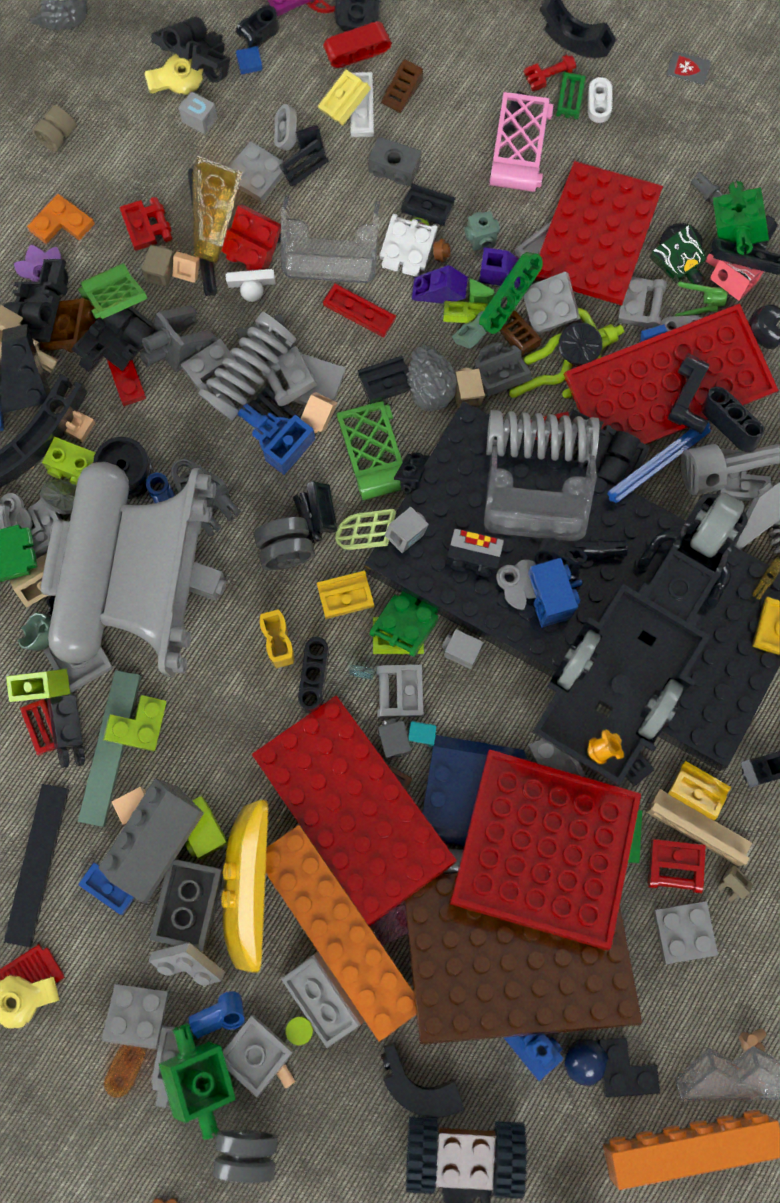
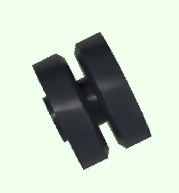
M130 437L108 439L99 446L94 455L93 463L108 462L118 466L125 472L129 481L128 499L138 497L147 490L146 480L148 476L154 473L146 450L138 441Z

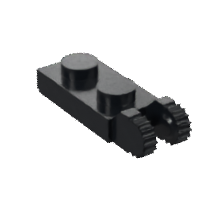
M75 694L48 698L54 747L57 749L60 767L66 768L69 766L70 759L67 748L72 747L76 765H84L85 752L82 746L83 740Z

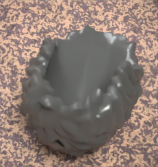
M41 0V12H38L37 16L32 17L30 22L39 25L41 28L46 27L49 30L57 31L80 26L86 20L88 13L86 7L87 0Z
M422 345V347H417L416 351L412 352L411 366L406 374L408 377L407 383L411 387V398L424 411H436L446 408L456 393L457 377L455 376V370L451 363L440 352L436 351L434 346Z

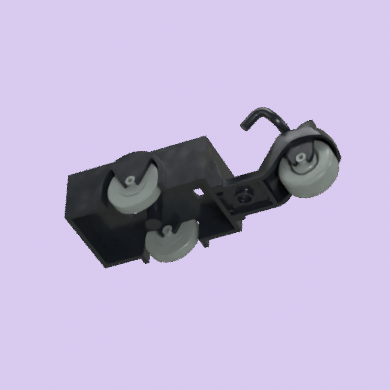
M721 493L720 495L704 494L679 532L666 530L658 533L652 539L640 559V563L643 566L650 565L663 542H674L649 585L644 582L638 592L622 584L599 621L597 622L590 617L586 621L547 685V688L555 693L531 730L533 734L617 785H621L643 747L650 751L655 750L656 746L654 743L656 738L670 723L679 707L682 695L689 687L694 686L696 682L688 677L687 674L710 638V635L695 627L701 618L697 612L713 586L708 604L716 606L731 579V568L727 563V558L748 523V517L743 511L744 504L727 493ZM642 630L656 638L652 646L638 639ZM599 701L613 708L609 717L595 710ZM604 730H609L612 734L617 733L621 738V748L624 752V757L617 759L616 756L607 759V762L604 764L593 761L588 754L589 741L593 738H601Z

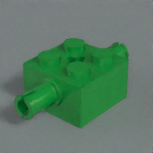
M737 181V188H735V184L732 182L728 188L730 194L713 198L718 238L735 242L737 244V252L744 255V247H746L748 254L753 249L752 244L768 241L769 237L761 187L744 191V184L741 181Z
M183 1024L179 1026L180 1029L176 1027L172 1030L179 1053L177 1056L159 1063V1068L173 1118L184 1123L198 1118L202 1138L204 1140L213 1138L212 1133H214V1136H217L219 1131L213 1110L236 1100L221 1045L207 1042L195 1047L190 1024Z

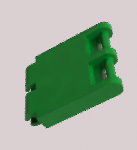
M18 524L0 529V582L30 575V569L38 567L35 550L30 548L34 544L29 527L22 528Z
M403 591L399 596L394 594L371 628L369 635L373 637L378 636L388 641L390 646H398L410 652V656L415 657L438 622L437 608L423 601L418 606V599ZM379 630H382V631H384V632H386V633L392 635L393 637H390V636H388V635H386V634L380 632ZM399 640H402V641H404V642H406V643L412 645L413 647H410V646H408V645H406V644L400 642Z

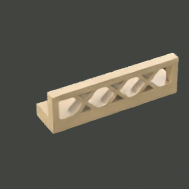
M657 790L646 813L695 842L706 845L707 849L736 866L747 864L749 857L746 854L752 842L673 798L663 790Z

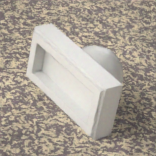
M272 269L226 273L228 287H240L241 296L250 302H255L262 297L263 285L276 284L274 270Z

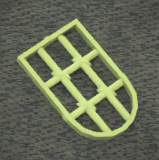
M389 509L350 515L337 528L338 531H336L335 535L337 544L347 550L388 546L389 540L386 537L381 542H372V538L385 536L386 532L376 533L375 527L376 525L388 524V528L389 524L395 519L396 511ZM390 515L389 520H378V516ZM374 516L373 522H360L361 518ZM356 519L355 524L347 525L349 522ZM358 527H371L369 534H357ZM343 529H354L351 536L340 537ZM355 539H368L367 543L354 544ZM341 540H349L350 545L341 544Z

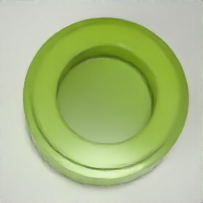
M295 1017L286 1026L287 1039L294 1045L306 1044L313 1035V1027L305 1017Z

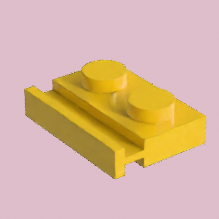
M365 571L316 583L325 619L374 607Z
M685 761L681 765V769L668 795L714 821L718 818L731 787Z

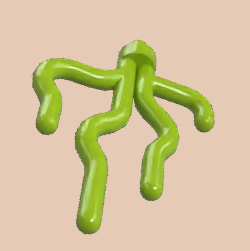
M578 308L582 322L590 324L597 329L589 313L582 308ZM609 324L598 330L603 341L602 350L617 342L618 336L624 333V328L621 324L616 327ZM561 334L550 338L544 348L525 356L523 359L525 364H533L550 355L559 344ZM565 360L560 373L557 375L538 376L512 388L509 391V396L516 398L541 385L560 384L565 381L563 374L571 370L573 364ZM569 388L562 392L563 397L566 399L573 397Z

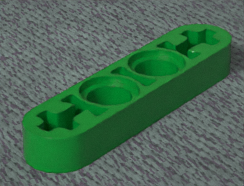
M524 253L479 318V325H482L486 332L491 334L498 333L542 268L543 261L539 254ZM519 277L521 281L520 286L515 289L514 283ZM506 296L507 305L502 309L501 301Z

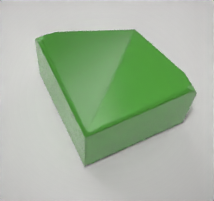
M469 279V302L489 304L494 297V290L476 280Z

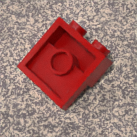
M243 204L238 205L232 226L226 231L221 252L225 253L226 259L231 262L237 263L240 261L246 264L248 271L266 270L270 266L283 225Z

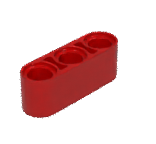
M374 22L332 36L323 43V48L333 68H342L383 54L392 46L382 22Z

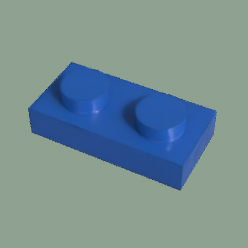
M94 862L78 885L115 912L123 915L135 898L112 884L99 869L100 865Z

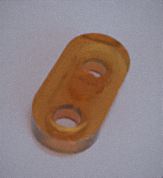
M122 1045L118 1049L104 1080V1088L110 1096L119 1098L126 1095L132 1089L146 1058L144 1047ZM130 1050L136 1052L137 1057L134 1061L128 1058ZM117 1077L124 1079L122 1087L116 1085L115 1080Z

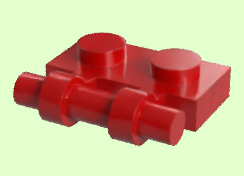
M157 197L151 198L149 200L151 206L145 208L142 200L119 207L135 251L150 247V245H156L155 236L162 235L164 242L172 240V228L165 219V209ZM154 217L157 224L150 225L148 218Z

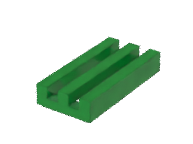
M563 73L556 116L560 117L561 114H564L565 118L574 116V119H579L586 76ZM567 79H571L567 108H563ZM577 80L580 81L576 109H571Z

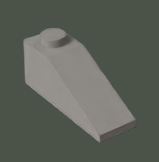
M768 482L758 490L759 495L753 499L746 513L748 523L734 544V547L742 549L780 520V482L774 484Z

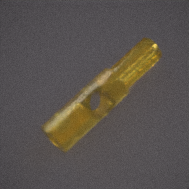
M779 558L774 559L752 594L756 599H761L767 588L772 585L780 573ZM767 573L772 574L774 578L770 579Z

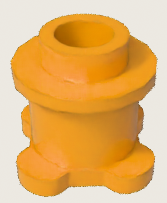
M604 730L601 738L591 739L588 747L590 758L599 764L606 763L607 759L616 756L617 759L623 758L624 752L621 748L620 736L617 733L612 734L609 730Z

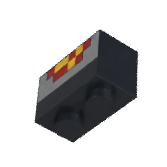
M454 528L446 564L459 571L470 569L476 571L475 573L480 576H496L504 540Z

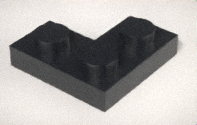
M627 1038L598 1039L608 1058L602 1078L604 1097L660 1094L657 1064L630 1066Z

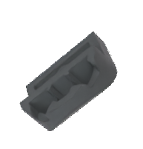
M501 342L493 343L479 351V356L475 360V368L480 370L483 389L487 396L532 380V373L521 357V350L515 345L510 348L504 347Z

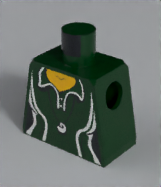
M690 224L651 252L650 259L675 283L687 277L690 283L698 285L706 279L699 270V267L705 263L706 256Z

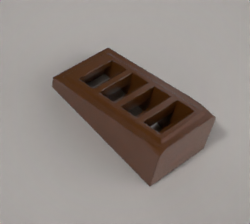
M404 59L392 79L381 104L402 113L423 80V68ZM392 95L401 99V102L391 98Z
M513 310L509 318L512 317L513 321L503 325L500 332L511 347L515 345L521 350V357H524L540 347L541 338ZM514 325H518V327L513 331L509 330ZM522 331L523 334L516 338L514 336ZM528 338V341H526L525 343L522 344L520 342L523 339Z

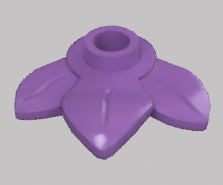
M30 245L25 261L15 262L14 267L17 274L22 278L38 282L44 259H61V255L57 247H53L44 253L36 246Z

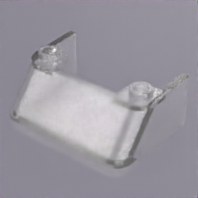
M285 195L281 207L282 272L287 277L294 279L368 283L372 281L376 273L380 201L375 202L373 224L359 226L355 233V241L309 238L307 224L300 219H290V195Z
M492 446L484 516L486 529L492 533L516 536L551 537L556 540L566 541L582 539L587 531L597 478L595 456L589 455L586 477L576 476L567 479L561 493L512 488V474L505 469H497V446Z

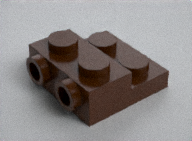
M85 298L59 301L50 342H40V348L45 351L65 349L70 353H74L71 350L72 347L90 329L94 321L97 320L91 311L95 309L92 303Z

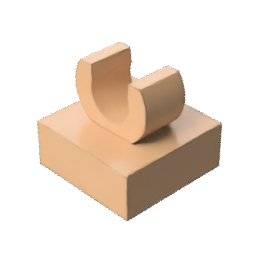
M176 252L173 256V277L195 283L198 279L199 257Z
M74 411V418L71 423L66 422L67 429L64 433L83 443L95 425V421L79 411Z

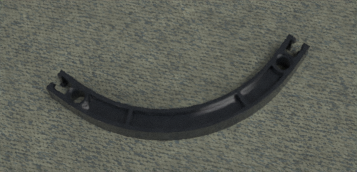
M60 374L36 416L17 437L0 449V488L35 466L46 455L54 437L61 438L67 429L66 422L71 423L74 418L73 412L78 411L88 393L82 384L75 381V388L69 397L65 399L64 396L68 388L72 387V383L69 381V378ZM64 406L62 412L55 414L57 407Z

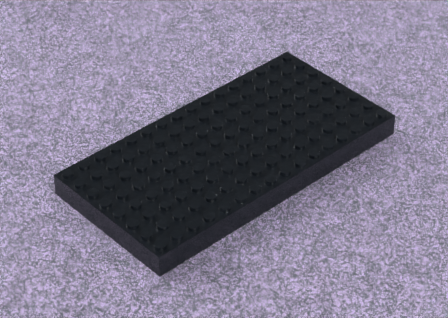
M463 401L425 463V470L419 481L416 482L415 491L412 490L411 493L405 496L396 511L395 519L410 507L422 514L429 524L424 535L403 553L390 541L388 546L375 547L364 564V570L366 574L400 593L403 591L417 598L418 603L423 601L437 608L439 615L552 677L589 617L598 622L622 584L638 592L644 582L648 585L650 584L674 541L663 542L649 566H643L640 563L645 550L658 533L666 530L679 532L686 520L634 492H631L618 503L610 501L607 493L617 485L616 483L598 476V473L593 470L587 471L585 466L583 468L579 467V463L574 460L566 461L565 455L559 453L558 460H552L551 448L548 446L545 458L539 459L537 440L534 441L531 458H526L524 456V433L522 434L517 457L511 456L510 432L504 456L497 454V446L496 453L486 455L489 415ZM454 528L504 540L497 573L505 565L515 566L521 560L534 561V555L541 541L545 538H555L571 547H574V541H597V539H603L604 541H627L626 548H616L627 549L626 557L604 556L603 559H598L597 556L587 557L586 562L579 569V577L577 579H581L583 584L582 586L572 588L576 589L580 599V604H577L578 608L569 620L542 628L534 607L536 598H526L525 608L523 610L516 609L506 601L504 589L498 585L495 575L489 577L480 576L474 570L465 569V571H459L446 564ZM381 536L378 542L384 541L385 536ZM734 546L727 558V563L731 568V579L722 593L716 606L708 604L713 586L697 612L701 618L695 627L710 635V638L687 674L688 677L696 682L694 686L689 687L682 695L679 707L673 718L658 736L718 771L728 768L780 667V655L752 647L765 598L770 597L780 601V571ZM510 574L504 576L507 582L514 580ZM643 630L638 637L639 640L649 646H652L656 640L655 637ZM599 701L598 704L606 707L611 711L613 710V708L609 705L605 704L602 701Z

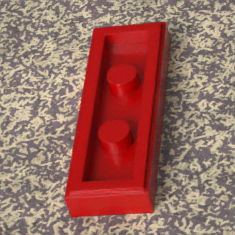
M336 283L323 301V306L385 338L396 320V315Z

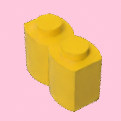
M278 609L261 614L260 628L266 640V650L271 663L276 669L293 664L295 658L294 650L288 638V629L283 614Z

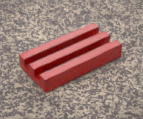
M44 698L20 708L38 756L55 749L54 742L51 743L38 709L39 706L42 707L52 734L48 703ZM29 710H32L45 743L44 747H41L28 712Z

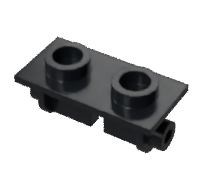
M422 453L407 454L394 476V480H400L403 493L409 494L412 490L415 491L416 482L421 478L425 470L424 465L430 455H423Z

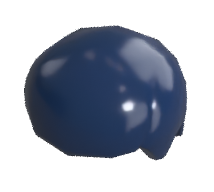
M580 1039L570 1046L565 1057V1069L569 1078L579 1085L593 1086L603 1078L608 1058L600 1044L592 1039Z

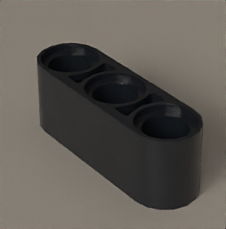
M713 387L709 390L702 406L704 416L738 449L744 452L754 451L765 431L762 423L726 389Z
M321 637L310 638L306 642L298 702L301 709L309 714L318 710L323 702L329 649L327 642ZM315 645H320L324 648L323 653L319 656L310 653L311 648ZM318 670L321 675L319 679L311 681L307 678L308 672ZM307 695H315L317 702L313 706H307L303 703Z

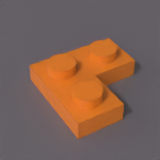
M57 194L30 222L27 228L32 234L47 244L61 228L80 241L95 223L92 218Z

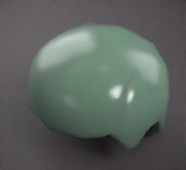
M35 613L29 617L26 625L21 627L25 635L24 638L18 639V643L22 649L42 651L49 647L48 633L51 618L47 614Z

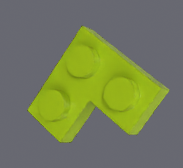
M141 695L134 720L110 714L103 741L154 752L167 701Z

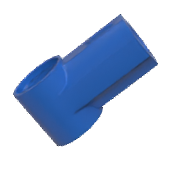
M153 473L148 476L146 487L154 503L166 501L175 496L165 475ZM156 483L165 484L164 488L160 491L152 490Z
M234 991L225 992L218 998V1004L189 1016V1024L196 1038L198 1039L222 1027L225 1029L240 1027L244 1023L242 997Z

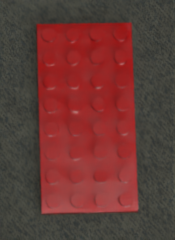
M740 304L573 368L563 374L580 413L590 418H599V421L604 422L601 429L606 425H610L611 428L617 431H624L637 437L645 445L689 428L683 424L679 426L667 419L687 380L686 377L677 373L687 353L710 364L688 407L690 408L689 411L704 419L708 418L702 413V406L709 390L713 387L726 389L743 406L779 391Z
M337 695L321 705L318 710L311 712L252 753L260 768L368 926L457 863L453 854Z

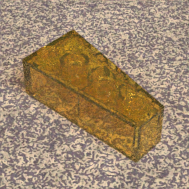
M199 156L196 158L192 172L194 256L217 263L223 247L242 172Z

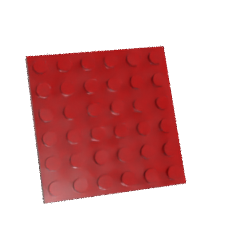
M489 749L450 904L604 950H610L641 793Z

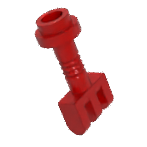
M573 55L562 56V62L541 70L537 63L524 69L523 73L527 77L528 83L531 84L532 91L535 92L547 87L546 78L562 71L572 73L573 69H576V62Z

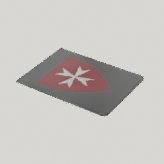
M673 51L666 75L704 85L711 61Z

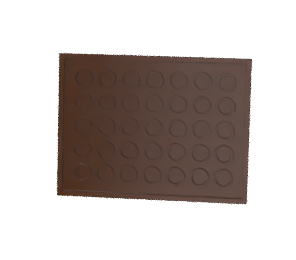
M457 873L440 874L404 901L420 1045L638 1026L642 1024L620 906L611 949L604 950L451 905L450 901Z

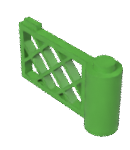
M124 263L81 281L82 287L78 288L81 297L90 301L95 309L91 311L96 319L99 317L104 319L148 299L144 290L130 275Z
M383 401L336 413L362 501L402 490L400 480H394V476L403 462L389 420L393 419L389 404L384 405ZM380 410L382 416L378 423L367 418L370 412ZM354 417L359 422L355 429H352L345 425L343 419ZM363 423L374 427L370 436L358 432ZM378 430L388 434L384 444L373 439ZM355 436L366 441L361 450L351 446ZM370 443L381 448L376 458L365 453ZM387 451L395 456L396 461L385 463L380 458ZM361 457L373 462L369 469L359 471L357 464Z

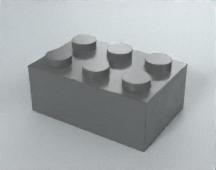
M174 860L164 877L149 940L176 946L191 943L199 951H207L223 882V870Z

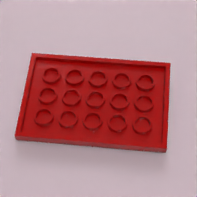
M574 161L539 254L543 264L535 280L540 282L567 272L573 292L622 306L663 186Z

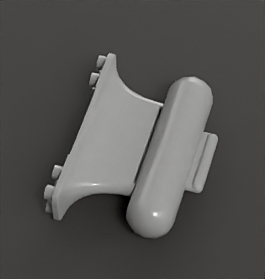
M108 462L92 463L82 470L78 478L70 521L56 520L52 525L40 587L44 595L55 596L48 633L49 647L53 654L61 661L68 663L86 662L96 656L102 643L104 626H111L131 632L147 641L157 653L158 670L166 677H174L176 673L184 674L187 669V658H182L180 651L181 647L189 648L191 644V632H186L184 624L198 535L201 532L202 522L210 523L212 519V508L207 507L206 497H215L216 483L211 482V475L204 474L200 468H193L186 486L174 497L154 504L128 505L129 481L125 472L118 466Z

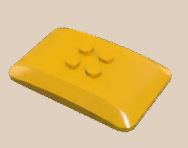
M258 800L245 805L239 812L229 835L226 861L223 867V879L225 881L222 893L225 943L235 968L248 972H259L262 961L268 803L266 800Z

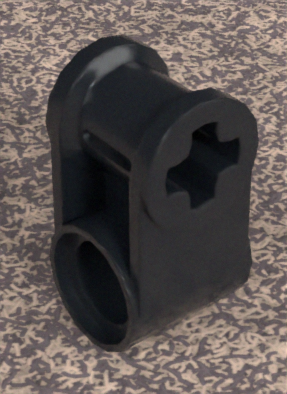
M270 5L260 7L256 12L239 22L236 27V34L245 39L249 48L256 46L259 48L279 31L277 11Z
M555 538L543 539L534 555L535 564L538 565L561 558L563 565L567 564L571 573L569 581H576L579 577L581 565L587 560L586 553Z

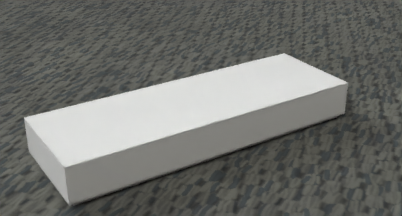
M373 72L352 73L363 82H366L371 87V90L351 114V137H374Z

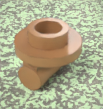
M759 1028L751 1034L746 1032L740 1034L741 1047L747 1053L762 1055L765 1052V1048L761 1043L766 1038L764 1029Z

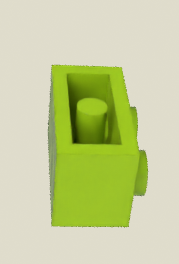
M54 437L42 463L48 470L47 473L58 479L65 477L77 486L82 470L93 463L96 452Z

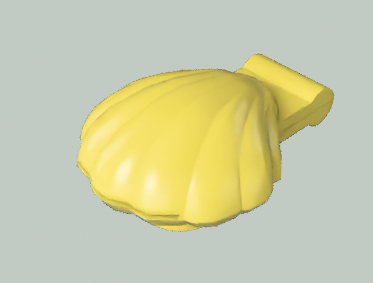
M174 54L162 68L145 71V77L150 93L170 89L175 93L188 95L191 91L194 92L199 88L203 80V69H199V71L192 69V59L186 60Z
M8 976L1 980L0 1024L5 1028H22L26 1023L30 1022L38 1007L59 1001L54 977L31 983L19 976Z

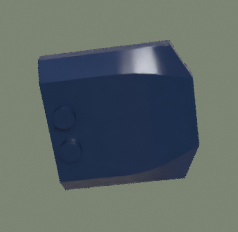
M435 735L422 813L444 843L459 846L465 845L489 749L527 760L524 750Z

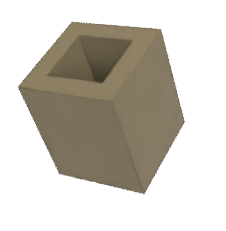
M150 245L141 269L146 282L168 287L173 273V251L165 246L156 247Z

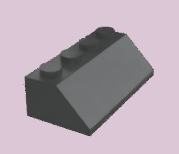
M155 778L111 849L104 857L99 869L112 884L142 903L147 904L204 812L178 786Z

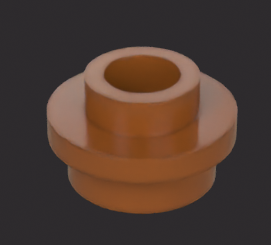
M444 238L434 242L433 252L435 261L446 263L447 258L451 255L450 244L446 243Z

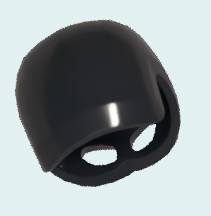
M765 305L758 308L748 322L757 343L767 349H775L780 344V328L776 326L780 321V308L776 305Z

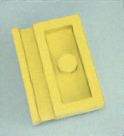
M345 70L318 105V108L343 126L371 90V87L348 70Z

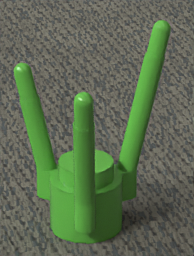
M678 282L680 287L704 292L703 300L708 306L677 313L675 316H691L705 312H717L718 307H724L726 304L727 291L721 287H707Z

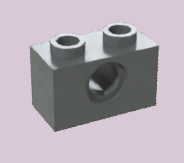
M378 136L368 159V172L378 178L384 177L393 180L399 185L411 187L421 165L422 151Z

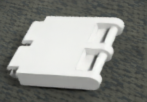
M392 214L380 253V259L383 260L382 267L398 272L400 265H403L402 273L415 277L419 276L420 270L425 271L438 226L424 225L418 223V220L413 219L409 221L398 218L397 214Z

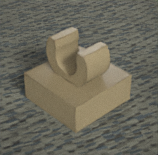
M733 865L726 871L718 889L721 891L725 887H730L733 893L729 895L728 900L734 901L737 896L744 899L750 894L753 883Z

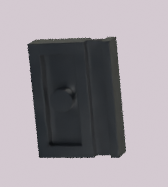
M412 183L411 189L402 203L401 212L445 226L452 207L455 205L456 197Z
M403 356L357 370L358 378H360L369 404L408 392L411 388L407 383L408 377L406 374L409 370L407 365H405Z

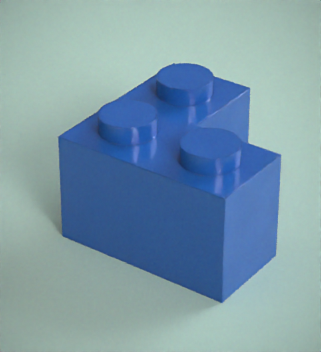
M558 558L531 566L528 575L536 595L534 607L541 628L571 619L578 608L577 604H580V599L576 589L571 588L569 582L571 573L568 565H563L562 559Z

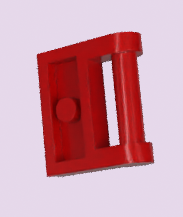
M652 839L648 887L657 889L658 886L689 889L693 893L702 894L704 888L706 845ZM659 868L694 871V878L660 876Z

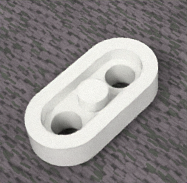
M599 77L592 80L589 86L588 116L596 123H603L609 119L612 111V84L609 80Z

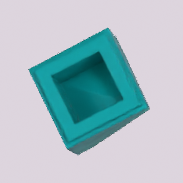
M412 721L408 726V740L424 743L432 748L435 742L437 726Z

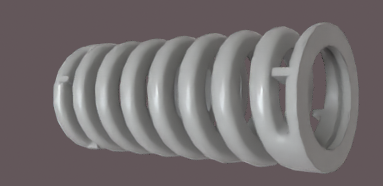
M263 311L255 320L259 329L255 327L248 328L247 334L250 339L242 337L239 340L242 349L235 347L231 350V355L235 360L230 358L223 360V365L227 371L221 368L215 370V376L219 381L212 378L207 380V386L214 394L209 392L204 386L197 393L231 421L238 415L239 409L227 396L242 405L247 403V398L233 384L251 395L255 393V388L240 373L257 384H262L264 381L247 362L264 373L270 374L272 369L256 352L274 364H278L280 361L279 357L263 341L283 354L287 353L288 348L273 335L272 331L276 332L275 335L277 337L281 335L287 339L285 343L290 347L296 341V338L283 325Z
M490 410L486 455L496 453L497 446V454L504 456L510 432L511 456L517 457L524 430V456L531 458L537 432L538 458L544 459L551 431V459L558 460L564 433L565 460L571 461L578 432V461L584 462L587 460L594 463L596 460L599 441V418L591 417L588 420H584L582 417L577 416L571 423L570 417L563 415L558 422L557 417L554 414H550L544 423L542 414L536 413L531 421L529 414L523 412L517 422L516 413L509 411L503 423V413L499 410Z

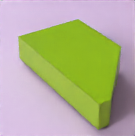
M444 301L443 322L468 323L476 319L477 315L484 311L488 304Z

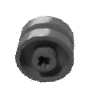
M289 517L274 520L258 527L253 532L257 548L262 549L259 553L262 569H287L303 564L315 556L312 541L307 539L309 529L304 518Z
M245 1129L218 1131L216 1150L225 1155L214 1159L213 1177L240 1183H264L274 1180L276 1164L267 1157L277 1152L278 1136L273 1133Z

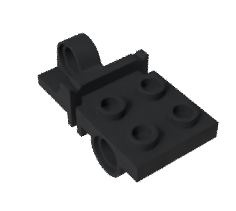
M194 16L152 33V43L160 46V49L164 51H171L177 54L179 58L192 59L191 68L196 71L204 68L205 75L209 81L217 83L227 77L230 57L224 55L225 43L222 42L223 35L219 34L216 36L214 31L206 35V25L201 18ZM214 69H219V76L215 73Z
M44 259L39 281L15 282L14 286L18 287V290H13L12 293L17 296L16 301L7 302L3 306L23 317L21 325L27 324L32 338L38 342H50L60 301V296L58 295L67 294L68 273L65 269L66 261L63 259Z
M130 306L104 319H97L71 350L81 357L79 365L87 372L93 370L102 356L123 371L129 361L143 348L142 338L153 335L154 323Z
M574 409L571 410L569 415L571 423L577 416L582 417L584 420L590 418ZM599 421V441L595 462L591 463L587 460L579 462V450L574 461L579 463V467L583 468L585 464L587 471L593 470L598 473V476L618 484L641 467L650 446L641 443L640 439L627 432L611 428L610 425H606L601 429L604 422ZM578 432L576 435L575 443H578Z

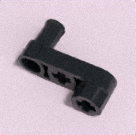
M687 353L677 372L686 377L687 380L667 419L679 426L683 424L702 434L709 420L689 411L690 408L688 407L710 364Z

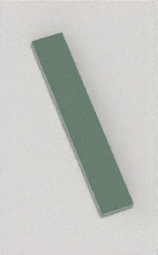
M115 670L78 818L80 823L105 827L125 745L103 741L110 714L129 719L132 718L141 675Z

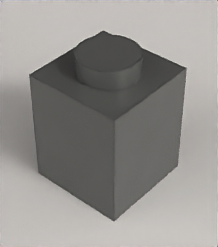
M390 719L382 722L383 726L378 727V732L385 759L390 760L411 754L404 721L397 722V719Z

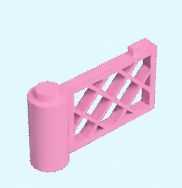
M503 93L489 186L535 192L536 187L541 188L543 174L539 173L546 119L551 120L553 104H549L550 98ZM507 100L517 101L522 108L511 114L506 108ZM533 104L544 105L543 113L536 118L528 109ZM525 111L531 121L521 128L515 118ZM511 121L518 131L508 138L503 131V126ZM534 124L540 133L538 137L531 141L524 131ZM521 134L528 144L518 151L511 141ZM506 144L515 153L509 158L498 157L499 150ZM531 147L536 154L535 162L525 161L521 154Z

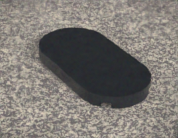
M335 0L334 18L341 30L347 32L378 22L380 0Z

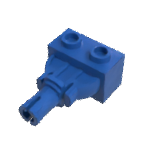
M248 403L243 406L245 410L241 408L238 412L240 418L255 428L252 435L259 440L265 461L283 475L288 472L315 441L314 429L296 415L288 419L276 417L272 413H268L267 417L258 413Z
M544 1034L503 1037L538 1081L564 1059L560 1055L563 1049L553 1037L548 1039Z

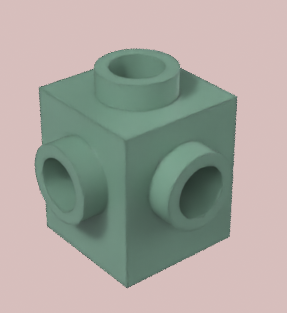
M491 211L484 213L476 212L468 217L467 227H464L467 241L471 243L473 251L496 245L500 226L498 220L493 219Z

